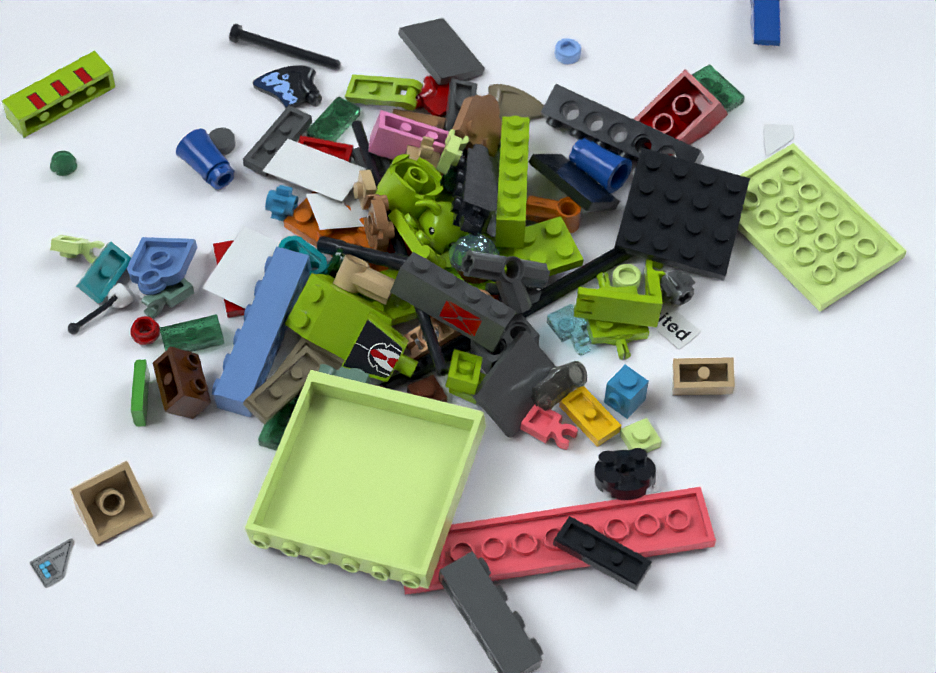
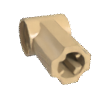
M345 255L333 283L343 290L352 293H362L386 305L392 295L390 291L395 279L369 268V264L360 258Z

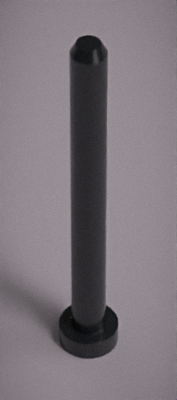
M236 23L231 27L229 33V41L238 43L241 40L334 70H338L341 67V62L338 59L242 30V25Z

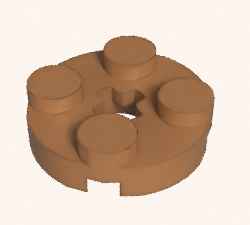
M379 194L366 195L363 209L369 208L368 216L364 217L368 244L370 247H374L373 249L386 251L390 248L389 239H393L395 235L393 222H388L386 212L389 210L388 198L386 195Z

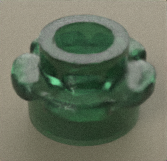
M62 150L53 154L50 169L52 172H56L58 176L70 175L77 169L76 158L69 151Z

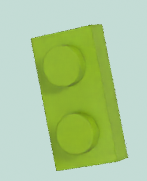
M454 349L445 387L451 388L459 394L469 393L475 395L483 357Z

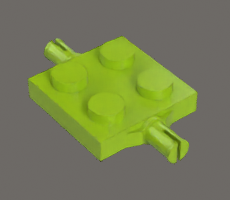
M604 272V275L600 273L596 276L599 289L638 294L636 286L612 287L609 275ZM584 318L591 345L602 343L616 345L618 357L621 360L623 358L628 359L631 356L627 343L633 340L647 339L649 335L648 326Z

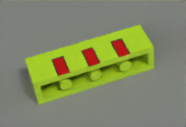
M94 50L1 101L6 118L21 136L25 138L116 88L112 69Z

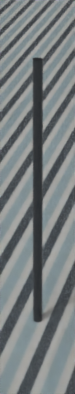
M356 120L351 126L366 169L371 170L376 187H378L382 178L373 153L368 152L369 141L363 124L360 120ZM390 209L388 210V212H386L388 222L391 221L388 217V215L392 212ZM394 226L395 235L391 239L395 253L408 255L402 236ZM414 306L436 373L440 377L445 376L449 370L430 316Z

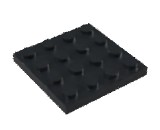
M642 148L613 250L724 281L750 178Z

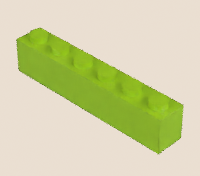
M502 116L495 247L524 248L530 118Z

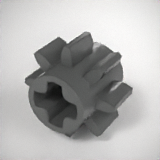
M672 270L666 273L660 280L662 299L665 303L671 302L672 305H683L693 297L694 288L692 286L696 282L688 272L684 274L682 270L679 272Z

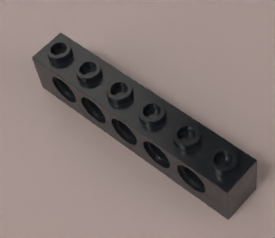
M556 83L541 110L542 115L547 119L545 123L558 130L562 126L570 130L569 134L576 139L582 140L587 138L606 150L611 149L617 152V155L627 158L631 162L633 160L638 162L640 155L638 150L643 143L652 144L650 149L652 151L666 155L674 154L677 158L701 164L704 159L701 150ZM579 110V115L575 119H567L570 111ZM595 121H603L601 129L597 131L591 130V125ZM619 132H627V137L624 141H614L615 136Z

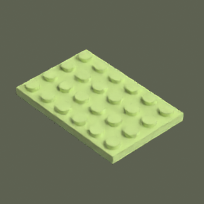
M794 143L740 175L750 178L738 230L819 311L824 310L905 257L907 251Z

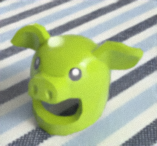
M425 198L415 202L416 207H427L419 219H417L420 224L417 229L422 230L430 238V248L435 251V254L441 256L446 251L458 248L471 233L463 232L460 230V227L453 225L454 213L450 212L452 203L436 202ZM486 232L482 235L478 234L476 237L489 240L492 236Z

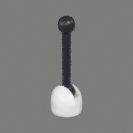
M121 283L117 284L109 291L108 302L77 323H70L67 327L70 334L78 333L81 326L111 306L115 308L128 306L133 302L131 295Z

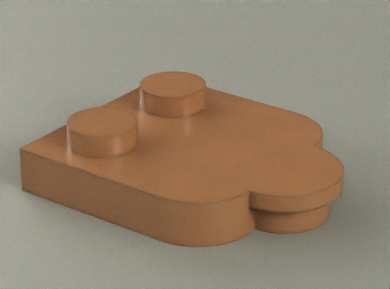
M487 94L465 98L452 128L455 130L454 135L462 140L465 135L469 137L465 147L467 150L468 148L472 149L474 144H482L489 149V156L495 157L501 141L502 121L499 118L500 109L495 97Z

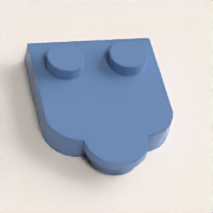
M142 237L127 267L131 281L138 284L140 292L146 295L157 294L164 290L166 286L179 283L185 277L198 248L196 240Z

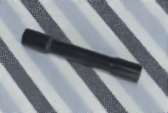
M321 236L317 241V250L321 253L333 256L336 250L341 248L346 255H352L367 263L388 267L394 271H399L409 258L408 255L388 253L326 236Z

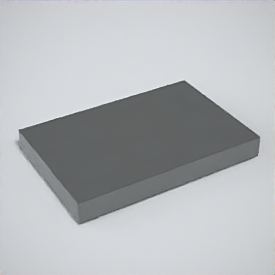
M444 18L399 28L398 35L438 85L450 83L451 78L464 80L483 75L485 67Z
M521 331L476 388L475 395L472 396L507 437H514L519 431L523 419L536 402L540 403L561 372L528 332Z

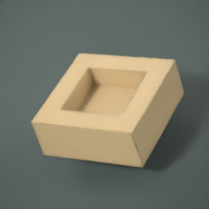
M360 170L358 181L354 182L353 193L355 199H359L362 210H369V208L363 209L364 198L366 195L375 194L377 187L371 170Z

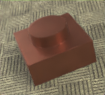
M434 374L407 385V393L447 403V396Z

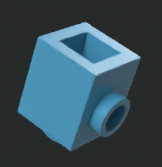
M625 364L607 382L604 403L628 419L646 400L649 380Z

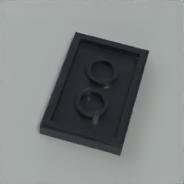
M532 154L528 161L533 168L585 211L614 210L620 203L616 197L607 192L563 154Z

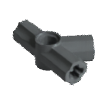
M468 250L461 263L464 276L496 282L502 302L515 310V314L523 313L532 306L526 286L542 289L549 281L550 271L546 263L523 260L515 256L506 257Z

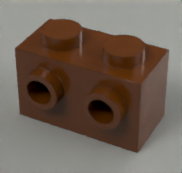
M170 346L152 363L165 412L194 419L212 403L198 354Z

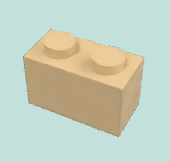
M734 357L673 358V395L733 394L735 388Z

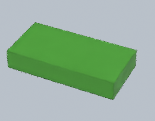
M146 359L134 362L131 414L136 427L146 426L150 373Z

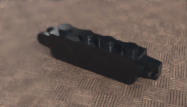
M474 144L472 149L468 148L465 157L461 156L454 169V172L457 173L453 181L455 187L452 198L454 200L450 212L454 213L453 225L460 227L461 231L471 233L474 236L486 233L488 224L497 211L500 162L494 157L489 156V149L482 144Z

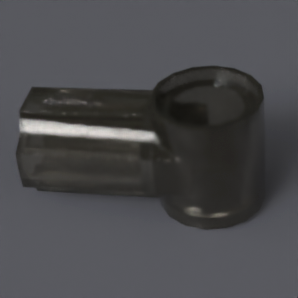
M572 361L552 368L548 376L532 388L533 394L531 398L534 404L541 407L544 411L552 409L574 389L586 384L588 378L586 368L579 361Z

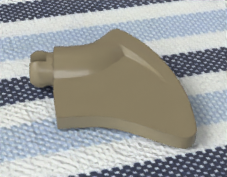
M492 84L488 87V94L494 96L498 102L500 109L499 118L501 121L502 116H520L530 118V120L544 117L541 113L544 105L529 93L505 84Z

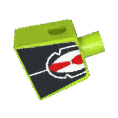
M370 312L341 367L347 369L358 368L369 374L372 378L388 382L394 369L411 377L418 361L403 354L409 340L376 314Z

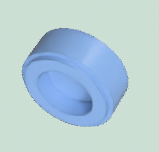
M565 38L556 43L555 58L559 62L573 64L580 59L581 45L574 39Z

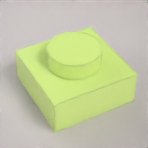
M647 418L620 429V437L629 450L641 448L648 453L661 447L662 440Z

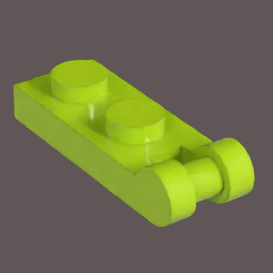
M352 74L344 97L348 103L402 107L405 110L413 111L417 104L416 96L420 94L423 84L418 80L408 78ZM401 91H407L406 95H400Z
M395 208L388 217L412 253L415 252L445 269L446 260L439 254H435V251L430 248V238L422 230L417 229L420 226L419 222L409 212L404 215Z

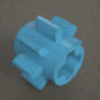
M280 185L276 188V191L269 190L265 202V210L272 212L271 219L284 222L287 216H293L294 210L298 206V196L292 195L293 188Z

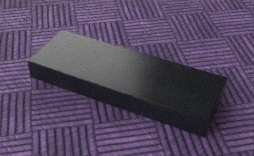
M570 516L553 540L554 546L635 591L652 565L651 560Z

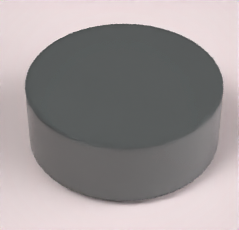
M216 128L208 134L222 155L230 153L235 148V135L230 129Z

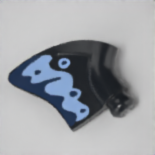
M294 65L282 67L265 73L252 82L256 90L276 98L285 109L289 105L296 108L305 102L311 106H316V101L319 103L322 101V96L313 82L316 71L309 66Z

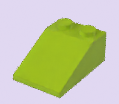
M311 273L285 323L286 326L303 338L345 360L370 312L376 314L392 327L395 319L360 295L341 289L333 283L334 278L330 275Z

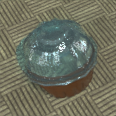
M469 233L459 238L449 250V261L452 267L456 269L460 277L467 283L480 284L488 281L464 276L461 263L468 250L499 255V250L493 241L479 233L477 236Z

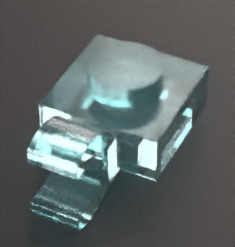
M572 304L547 315V324L562 342L570 339L579 356L591 352V349L587 346V344L591 343V339L584 332L587 330V322L584 318L574 317V306Z

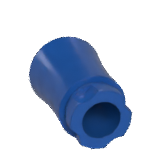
M195 129L181 139L176 147L177 157L192 167L206 183L210 184L214 189L220 190L232 182L235 170L215 146L205 129Z
M585 138L579 139L573 145L569 155L571 162L596 180L609 193H615L627 181L632 170L631 160L616 155Z

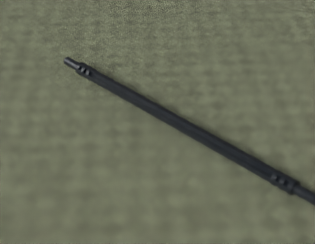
M611 249L541 289L539 301L533 303L529 310L521 314L525 318L593 280L598 274L607 272L634 255ZM461 334L440 346L445 362L451 361L454 349L463 352L470 350L471 339ZM430 353L416 360L418 364L411 377L398 373L391 377L388 382L381 383L380 386L394 390L408 381L413 383L434 371L435 367Z

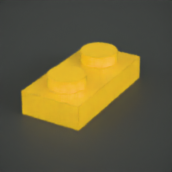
M581 385L560 399L559 407L597 447L620 432L622 425L584 385Z

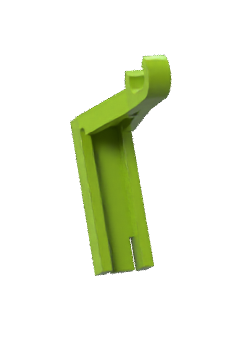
M646 259L644 268L645 295L578 287L576 304L574 305V317L657 327L663 305L660 280L666 273L654 270L653 268L662 269L664 264Z

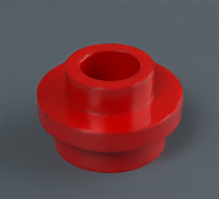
M139 317L131 326V337L138 344H151L159 338L160 326L151 317Z

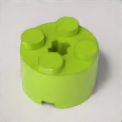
M401 154L392 161L379 182L375 194L387 196L391 211L397 208L404 215L409 212L415 219H419L427 207H416L415 202L425 198L435 201L443 190V185L441 186L440 184L442 177L438 170L425 159L419 157L416 161L409 159L410 154Z

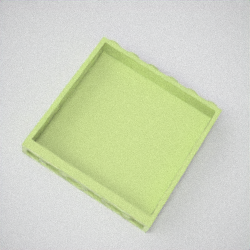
M310 370L245 526L250 542L261 549H268L269 547L279 549L288 556L297 557L301 555L309 557L318 564H336L348 572L356 573L362 571L370 573L371 576L379 580L386 581L392 579L400 581L409 588L417 589L423 587L429 589L486 428L484 411Z

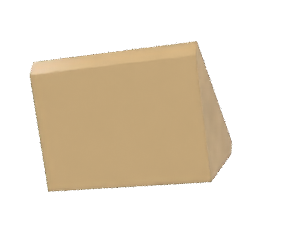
M127 460L70 488L76 511L96 545L153 517Z

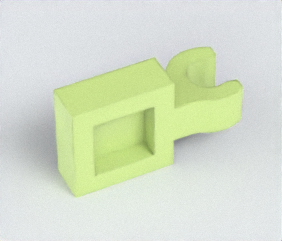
M453 129L450 130L445 139L446 145L436 167L438 172L445 175L451 165L456 167L461 158L462 151L469 141V137L466 135L463 140L455 136V130Z
M59 235L51 239L50 250L58 251L60 256L67 258H76L77 255L83 254L88 262L93 263L97 258L93 254V248L101 249L105 247V243L101 241L90 242L88 239Z

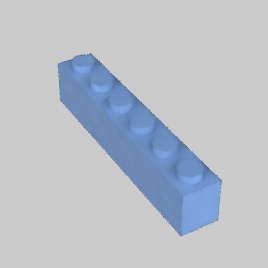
M276 247L273 256L267 258L264 267L265 275L262 280H258L256 283L252 305L248 304L245 309L242 329H237L233 339V350L231 354H226L223 361L224 371L221 378H217L213 384L212 395L215 398L217 408L247 417L252 416V413L243 405V402L267 380L288 329L285 323L309 278L311 271L309 255Z

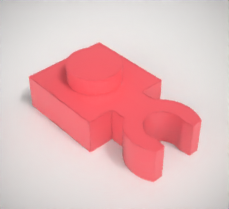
M538 402L535 403L520 426L522 431L544 443H547L550 437L553 438L556 445L564 450L569 448V440L562 436L570 435L576 438L578 431L571 424H561L562 415Z

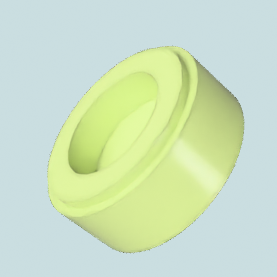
M621 264L613 271L612 283L614 287L636 286L638 289L642 275L636 266Z

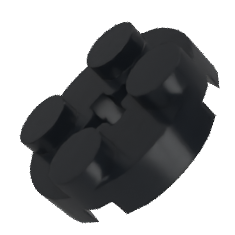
M641 448L603 451L599 454V460L594 468L595 485L601 492H603V489L611 492L612 498L619 500L637 499L646 495V489L650 488L651 485L652 488L656 483V466L647 457V452ZM622 473H629V476H623Z

